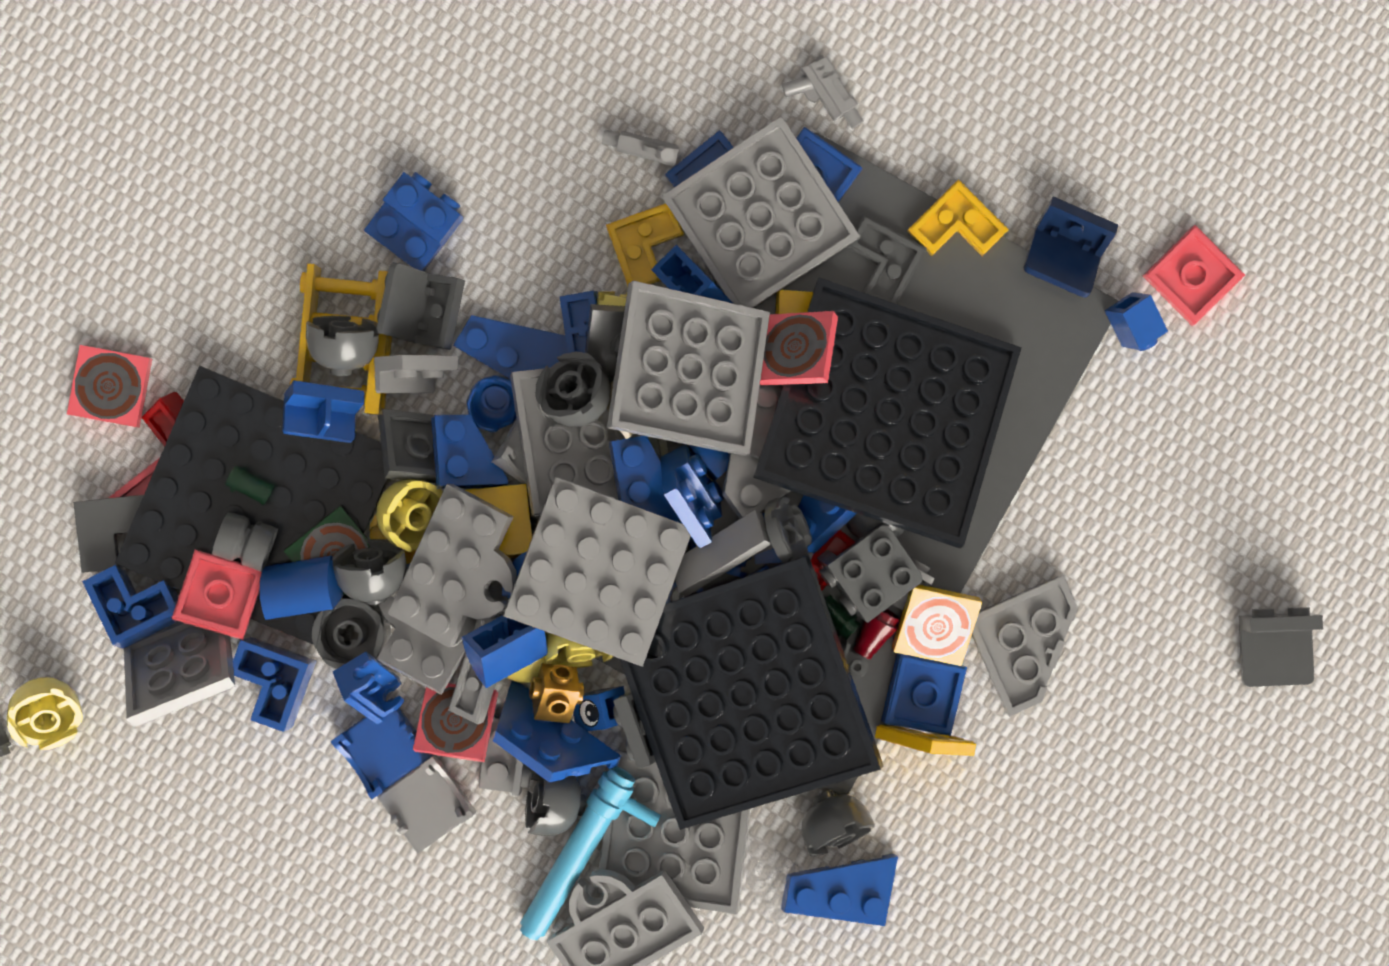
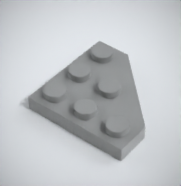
M760 385L750 455L742 456L728 453L727 460L729 461L722 496L739 519L754 510L758 512L763 511L770 500L783 497L790 492V490L753 478L781 393L777 385Z
M1064 575L1055 577L979 611L972 637L1009 717L1041 703L1045 696L1048 681L1053 668L1057 665L1065 644L1064 640L1078 610Z

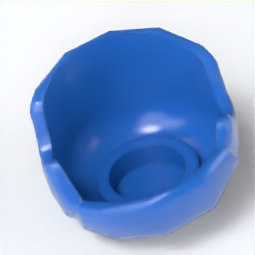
M493 375L477 381L472 386L466 404L468 414H470L478 428L489 432H497L516 420L512 385L509 379Z

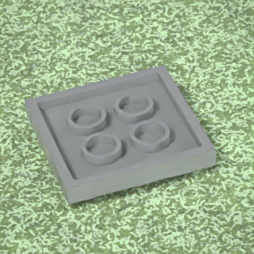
M176 622L124 649L126 718L133 727L235 687L230 636L182 622Z

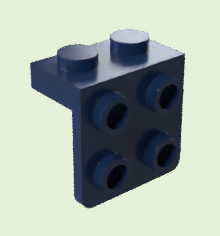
M1053 196L1036 224L1023 268L1025 272L1038 279L1086 298L1092 292L1100 259L1115 237L1118 224Z

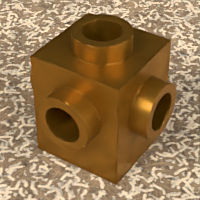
M541 664L538 677H532L529 689V697L533 702L534 720L570 723L576 704H581L584 695V685L579 682L577 667Z

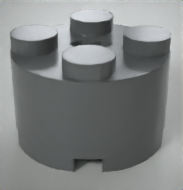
M350 597L340 599L332 610L321 611L317 615L312 627V642L315 649H317L322 660L335 669H338L364 652H368L377 659L391 636L390 624L386 621L378 604L369 605L366 602ZM354 626V631L358 632L359 636L350 641L351 637L345 633V629Z

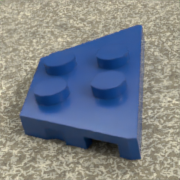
M511 681L493 742L548 782L563 780L567 776L590 774L592 767L606 765L608 769H613L618 766L621 755L574 721L570 720V723L534 720L533 702L529 697V689L521 683Z

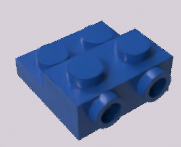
M403 172L383 198L384 204L363 231L412 268L424 272L464 218L457 212L460 205L444 193L438 198L430 192L429 189L432 184L417 172L412 177Z
M685 444L661 456L664 496L697 546L702 548L712 543L710 527L714 526V520L722 517L721 501L724 500V497L717 482H712L705 475L707 474V469L698 454L694 455Z

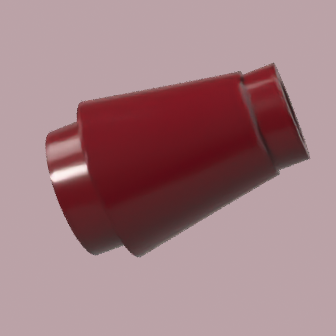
M885 609L868 623L863 621L853 650L864 658L871 660L873 655L878 652L898 629L896 624L900 618L889 609Z

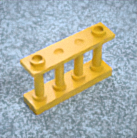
M307 263V272H302L300 278V292L304 293L297 372L296 378L291 379L290 385L293 380L310 383L312 362H316L311 357L307 348L306 322L312 323L313 318L321 316H348L318 313L319 291L371 296V300H376L374 314H370L369 317L351 316L349 321L362 325V318L378 323L377 316L382 304L385 277L388 271H378V279H373L372 282L321 277V268L315 264ZM379 333L378 348L374 357L391 355L392 337ZM373 357L364 366V371H368L367 385H362V388L336 387L364 391V413L379 415L382 409H385L387 393H376L375 365Z

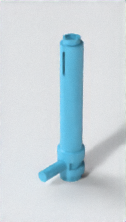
M616 766L613 769L604 771L598 780V789H593L588 797L586 810L520 922L522 925L520 931L529 939L538 940L540 937L545 936L610 823L619 817L622 810L652 827H655L661 817L659 813L630 797L634 791L633 784L635 778L626 770Z

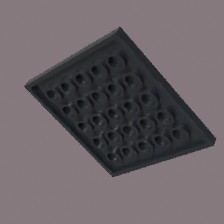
M819 277L807 312L834 311L838 316L828 383L783 385L753 478L961 549L965 545L1022 347Z
M199 366L115 564L159 582L164 580L169 586L181 590L194 551L198 550L212 554L218 531L228 511L248 517L251 525H255L260 521L278 528L272 551L265 566L292 562L284 553V549L340 505L361 531L365 533L388 479L384 476L381 441L355 431V439L351 443L284 434L282 431L283 400L208 368ZM236 558L235 560H233L241 563L240 558ZM259 591L250 619L313 644L312 627L320 612L265 620Z
M809 555L665 604L643 667L620 659L680 830L878 771L884 767Z

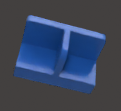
M293 380L284 393L283 433L351 443L355 439V415L364 405V391Z

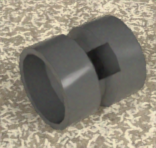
M228 511L218 531L212 555L229 561L240 558L243 566L262 572L272 551L278 528L260 521L255 525H251L248 517Z

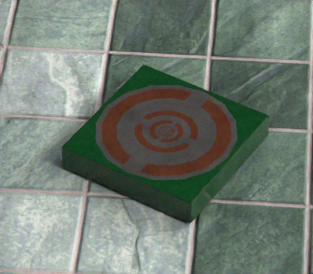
M340 505L285 548L284 553L292 562L326 556L333 557L337 551L351 544L355 545V550L370 548L366 541L369 539Z

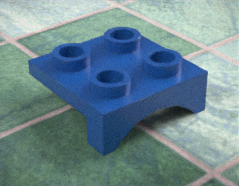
M400 707L383 717V722L378 725L364 717L330 741L353 767L371 800L433 756V754L419 753L413 750L417 731Z

